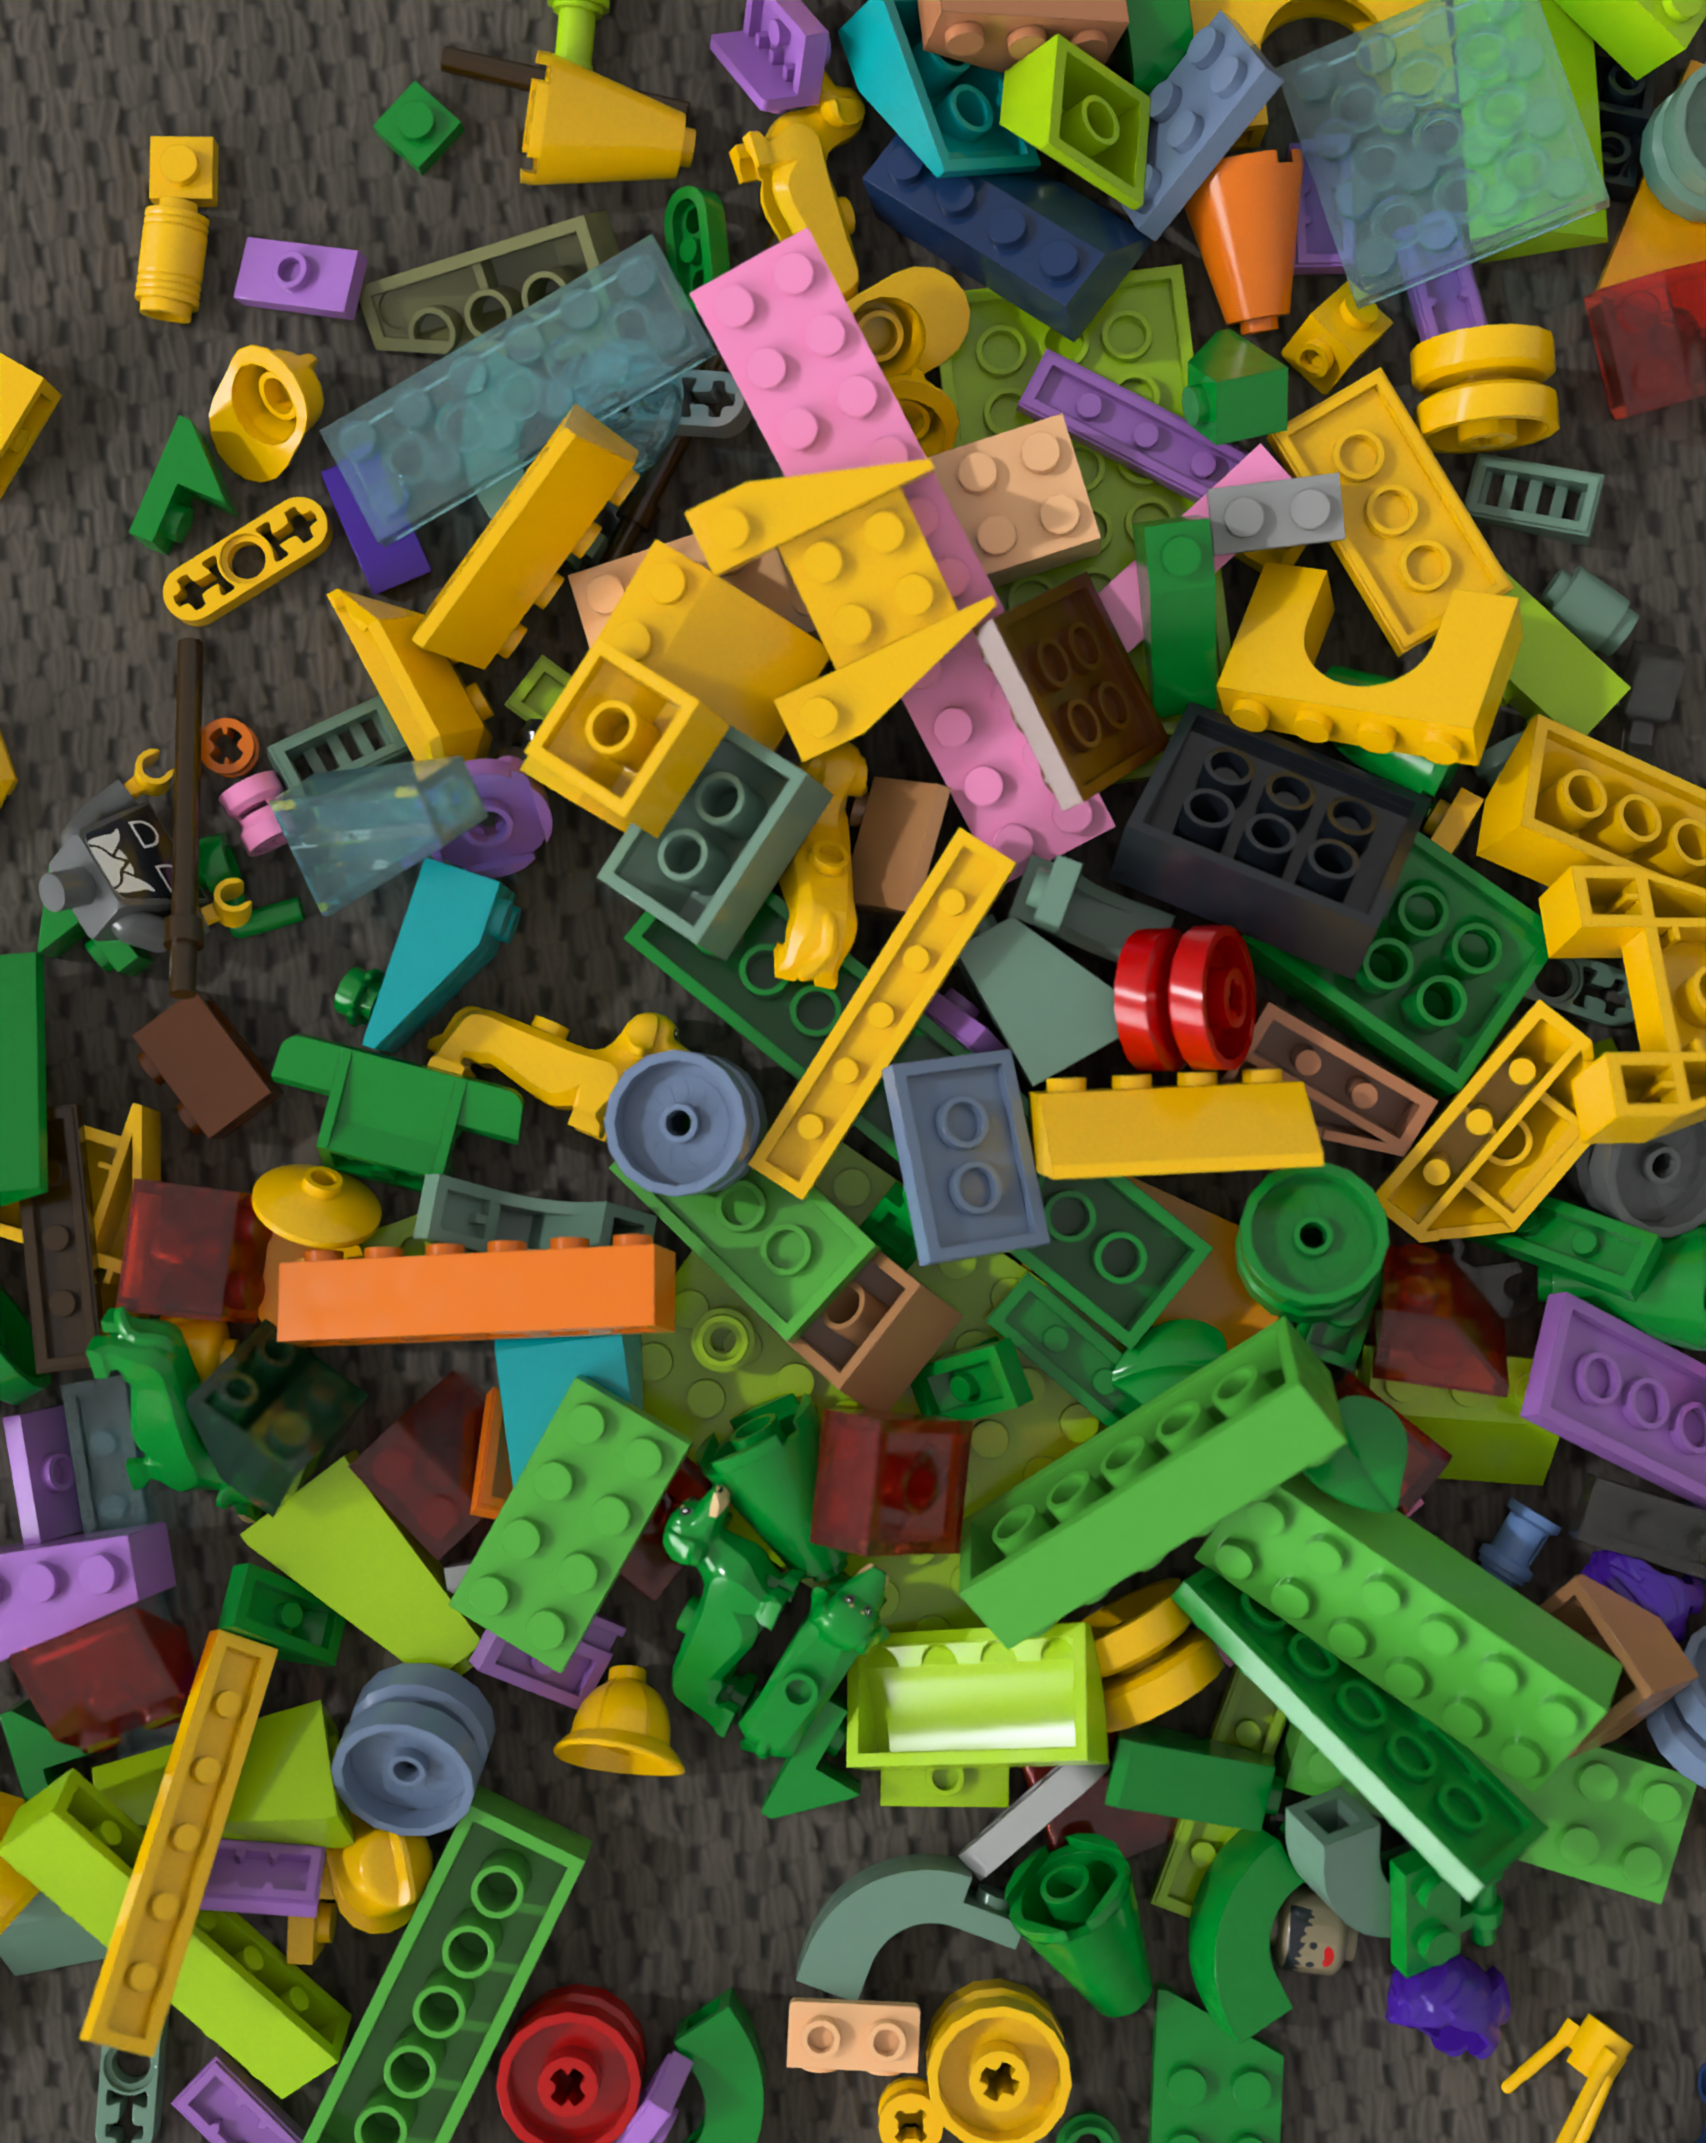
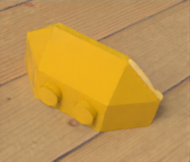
M338 588L326 594L426 782L436 771L449 769L465 761L487 758L493 736L485 720L493 717L494 712L477 682L468 686L465 685L455 666L460 661L422 649L411 641L424 614Z
M1538 999L1469 1077L1461 1091L1453 1096L1377 1189L1375 1194L1387 1217L1419 1243L1515 1232L1590 1146V1144H1582L1571 1080L1594 1062L1593 1041L1546 1003Z

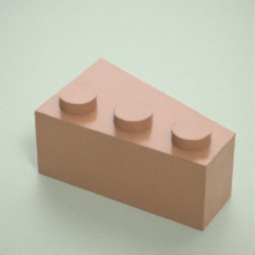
M917 0L924 51L1003 74L1005 70L1057 34H1060L1105 65L1129 24L1126 0Z
M1264 995L1256 1007L1253 1040L1245 1061L1236 1070L1217 1071V1083L1242 1082V1069L1282 1068L1283 1080L1304 1082L1318 1135L1323 1140L1402 1157L1406 1155L1438 1103V1100L1428 1091Z

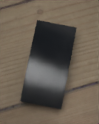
M1596 56L1605 198L1628 203L1636 188L1642 133L1652 114L1657 68L1636 81L1614 59Z

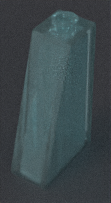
M462 755L314 773L269 801L322 917L333 915L489 817Z

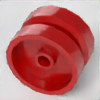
M1227 925L1193 926L1184 935L1180 930L1169 927L1137 929L1127 937L1119 955L1116 970L1114 1011L1120 1042L1127 1059L1138 1071H1180L1187 1064L1193 1070L1231 1071L1236 1070L1245 1061L1252 1044L1256 1021V984L1253 963L1246 942L1235 927Z
M573 1984L551 1989L525 2008L513 2027L508 2044L504 2049L496 2084L502 2116L518 2139L525 2143H612L622 2135L637 2111L648 2057L643 2027L627 2003L603 1988Z

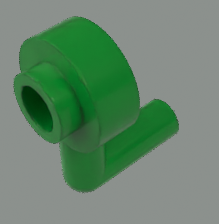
M224 832L201 838L199 844V885L203 891L209 890L214 897L215 887L226 878H238L243 881L234 849ZM242 894L238 898L224 903L229 906H239L246 902L244 894ZM297 896L253 909L251 917L245 925L238 928L228 927L234 937L244 939L306 921V915L302 901Z

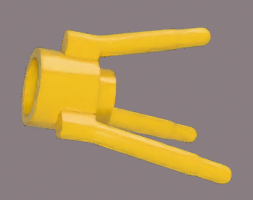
M1590 2013L1587 2014L1580 2026L1567 2017L1558 2033L1519 2066L1501 2085L1504 2093H1512L1568 2046L1572 2049L1566 2061L1588 2079L1555 2143H1587L1612 2084L1627 2061L1628 2054L1634 2047L1628 2040Z

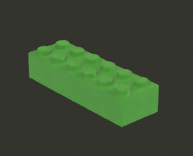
M1286 1316L1278 1319L961 1520L959 1595L1008 1650L1027 1638L1042 1636L1053 1627L1058 1619L1083 1604L1090 1605L1099 1601L1118 1582L1136 1571H1146L1153 1568L1162 1561L1167 1552L1194 1536L1201 1537L1212 1532L1221 1523L1223 1518L1247 1503L1266 1499L1275 1492L1280 1483L1306 1467H1316L1329 1460L1339 1447L1347 1443L1330 1371Z
M1302 1471L1280 1483L1275 1492L1266 1499L1259 1502H1249L1223 1518L1221 1523L1207 1535L1194 1557L1415 1712L1460 1741L1467 1748L1533 1794L1537 1792L1608 1712L1623 1667L1621 1662L1399 1511L1395 1510L1389 1514L1379 1513L1347 1504L1321 1490Z
M1288 1720L1275 1761V1774L1284 1777V1787L1310 1796H1317L1341 1786L1369 1814L1386 1819L1361 1791L1337 1770L1335 1765L1317 1746ZM1610 1742L1569 1759L1566 1758L1537 1792L1533 1794L1470 1750L1549 1828L1517 1860L1662 1904L1697 1786L1695 1782L1681 1775L1666 1758L1616 1742Z
M480 1785L477 1786L469 1811L457 1823L302 2143L450 2142L583 1868L593 1843L592 1840Z

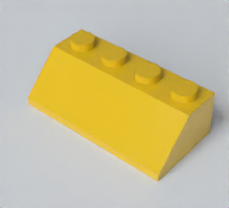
M575 403L429 606L411 641L422 649L483 670L486 669L496 654L507 660L528 630L520 621L534 603L543 610L562 585L565 578L558 574L557 570L570 552L581 559L600 533L602 527L594 521L608 501L619 507L637 483L640 475L632 468L636 463L639 450Z
M1537 714L1528 723L1485 799L1476 855L1548 887L1570 866H1635L1706 889V789Z
M1282 1068L1242 1069V1082L1217 1083V1071L1177 1072V1085L1152 1086V1074L1112 1075V1088L1086 1089V1077L1046 1078L1047 1091H1029L1030 1140L1035 1169L1037 1173L1051 1179L1324 1166V1153L1304 1082L1283 1080Z

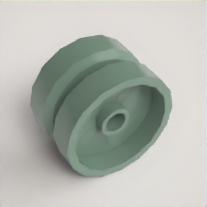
M1706 63L1689 76L1675 92L1654 110L1642 133L1640 162L1647 186L1664 208L1687 221L1706 223Z

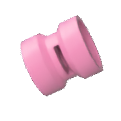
M274 770L260 772L241 780L225 790L218 799L227 817L237 820L242 830L239 840L250 857L263 855L277 849L298 837L306 828L298 812L287 807L282 798L285 788Z

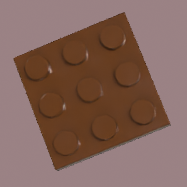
M1087 571L972 629L980 644L982 659L987 668L995 674L1010 704L1012 719L1017 728L1024 733L1040 765L1042 779L1046 787L1055 795L1062 811L1085 802L1166 749L1170 739Z

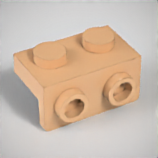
M794 1997L789 2003L786 2067L802 2068L814 2073H829L836 2070L867 2071L879 2076L918 2073L920 2007L914 2002Z

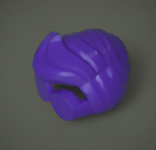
M1606 1549L1593 1551L1589 1564L1585 1565L1584 1569L1581 1570V1574L1588 1576L1661 1618L1677 1643L1685 1638V1623L1688 1615L1698 1614L1703 1606L1704 1590L1698 1577L1685 1574L1679 1579L1672 1575L1660 1573L1644 1560L1631 1557L1626 1553H1618L1617 1551Z
M1462 1954L1410 1978H1406L1396 1967L1393 1969L1390 1986L1388 1987V2006L1385 2015L1386 2020L1390 2024H1399L1411 2029L1417 2028L1431 2037V2041L1436 2049L1451 2057L1460 2056L1468 2050L1472 2056L1483 2060L1495 2051L1501 2039V2029L1499 2026L1506 2024L1511 2014L1508 1985L1500 1970L1498 1971L1492 1965L1485 1972L1478 1964Z

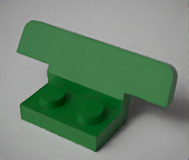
M303 1033L287 1038L280 1046L271 1073L273 1082L329 1096L316 1145L324 1167L351 1176L422 1194L425 1174H443L454 1177L450 1157L458 1130L519 1146L525 1101L522 1095L514 1088Z

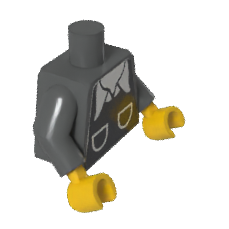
M148 749L138 756L134 775L124 784L117 779L85 802L72 817L60 835L62 848L49 863L50 873L43 875L39 881V895L44 906L52 912L72 909L87 936L95 941L120 940L125 944L160 953L168 951L163 945L164 919L171 915L173 840L150 802L138 804L135 799L142 794L150 797H158L165 794L171 787L175 769L169 770L160 778L147 776L144 770L154 765L160 757L159 749ZM226 878L219 882L214 890V902L208 904L210 901L199 885L198 916L205 921L204 935L211 932L209 925L216 922L225 927L238 928L245 925L250 919L252 901L243 902L239 906H229L224 903L228 900L236 899L244 893V882L241 879Z

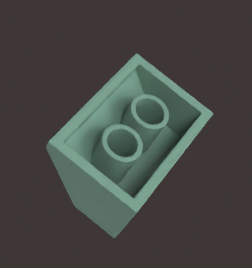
M730 726L658 839L631 823L597 875V878L698 946L726 961L834 795L803 770L733 726Z

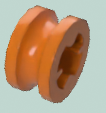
M225 717L213 720L202 730L201 760L207 768L227 778L245 776L255 768L260 758L261 747L259 739L252 729L236 719ZM234 732L240 733L242 738L237 744L239 750L243 752L240 759L234 762L225 757L224 764H219L216 759L220 756L221 749L215 744L218 738L224 734L230 739H234Z

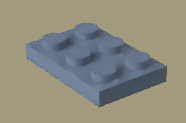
M1222 10L1217 13L1207 27L1201 29L1194 36L1186 55L1169 77L1159 83L1149 95L1151 105L1143 206L1133 211L1122 203L1120 204L1137 230L1155 242L1284 82L1239 23Z
M1011 1049L892 1064L882 1069L920 1267L1035 1248L1051 1243Z

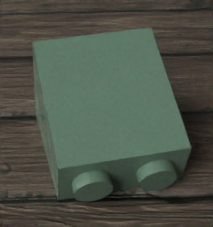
M993 914L983 919L954 966L994 1036L1007 1049H1011L1016 1075L1025 1090L1041 1083L1046 1078L1055 1075L1119 1038L1114 1011L1113 988L1013 916L999 924Z

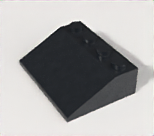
M1190 701L1125 826L1109 879L1220 925L1235 927L1239 933L1354 980L1379 927L1432 798L1266 731L1251 732L1237 727L1230 720V717Z

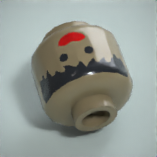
M1300 1885L1286 1898L1274 1919L1270 1934L1273 1959L1281 1969L1286 1971L1327 1976L1334 1975L1340 1970L1344 1961H1353L1356 1953L1358 1931L1345 1924L1309 1886Z

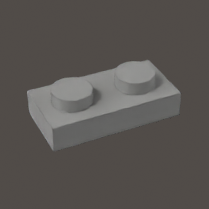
M1339 473L1212 488L1206 491L1213 556L1343 541L1345 539Z

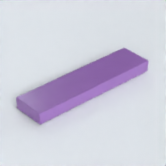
M1046 349L1017 405L1016 411L1035 421L1063 413L1070 439L1194 503L1206 494L1207 489L1213 488L1249 454L1246 450L1232 443L1216 446L1188 425L1187 420L1049 349Z

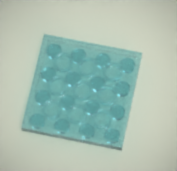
M1429 0L1275 68L1284 80L1281 87L1358 309L1610 207L1606 187L1539 0Z

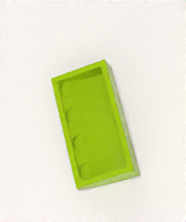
M1090 1623L1054 1624L1042 1636L1027 1638L1009 1650L988 1627L889 1633V1638L884 1642L871 1648L865 1656L858 1654L847 1672V1768L867 1771L1109 1764L1103 1686Z

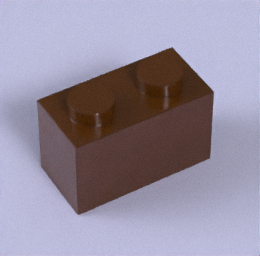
M196 990L194 998L180 999L132 1035L143 1050L137 1055L140 1065L158 1085L161 1086L167 1082L181 1101L175 1106L177 1114L189 1130L198 1137L205 1133L208 1139H224L284 1094L277 1083L273 1082L271 1075L212 996L207 992Z

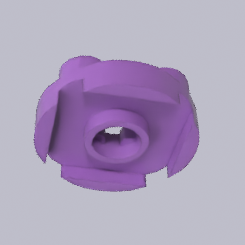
M502 756L498 759L469 760L454 765L449 769L436 771L428 778L426 794L420 806L421 831L424 844L436 861L445 863L446 859L454 865L463 867V870L487 878H497L518 872L535 860L534 851L542 845L544 838L547 844L552 834V814L549 797L543 784L520 770L524 763L523 760L514 756ZM491 811L498 813L495 816V825L490 827H483L480 819L470 820L480 812Z

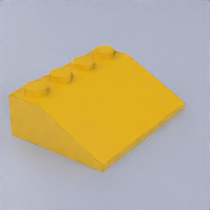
M655 539L598 636L599 639L698 699L729 725L776 753L788 733L774 700L820 678L831 660L823 643L721 577L714 576L710 570ZM529 755L520 768L522 772L624 833L632 823Z

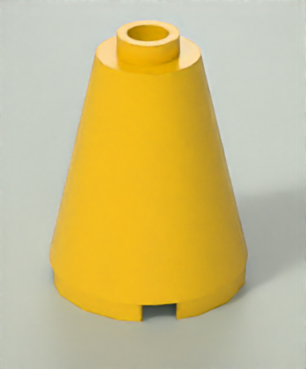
M538 50L535 63L547 65L545 80L535 78L531 80L522 152L527 153L526 157L534 158L533 170L520 168V183L528 185L676 179L679 166L690 168L695 148L696 129L686 127L685 113L552 52Z

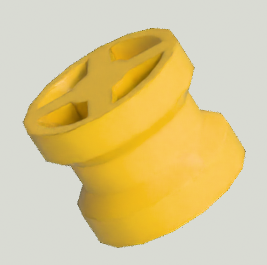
M907 2076L898 2078L886 2086L880 2096L878 2106V2128L883 2143H939L942 2137L943 2124L930 2102L928 2082L922 2078ZM905 2123H908V2124L916 2123L920 2128H917V2127L915 2126V2127H905L904 2129H902L901 2127H902Z

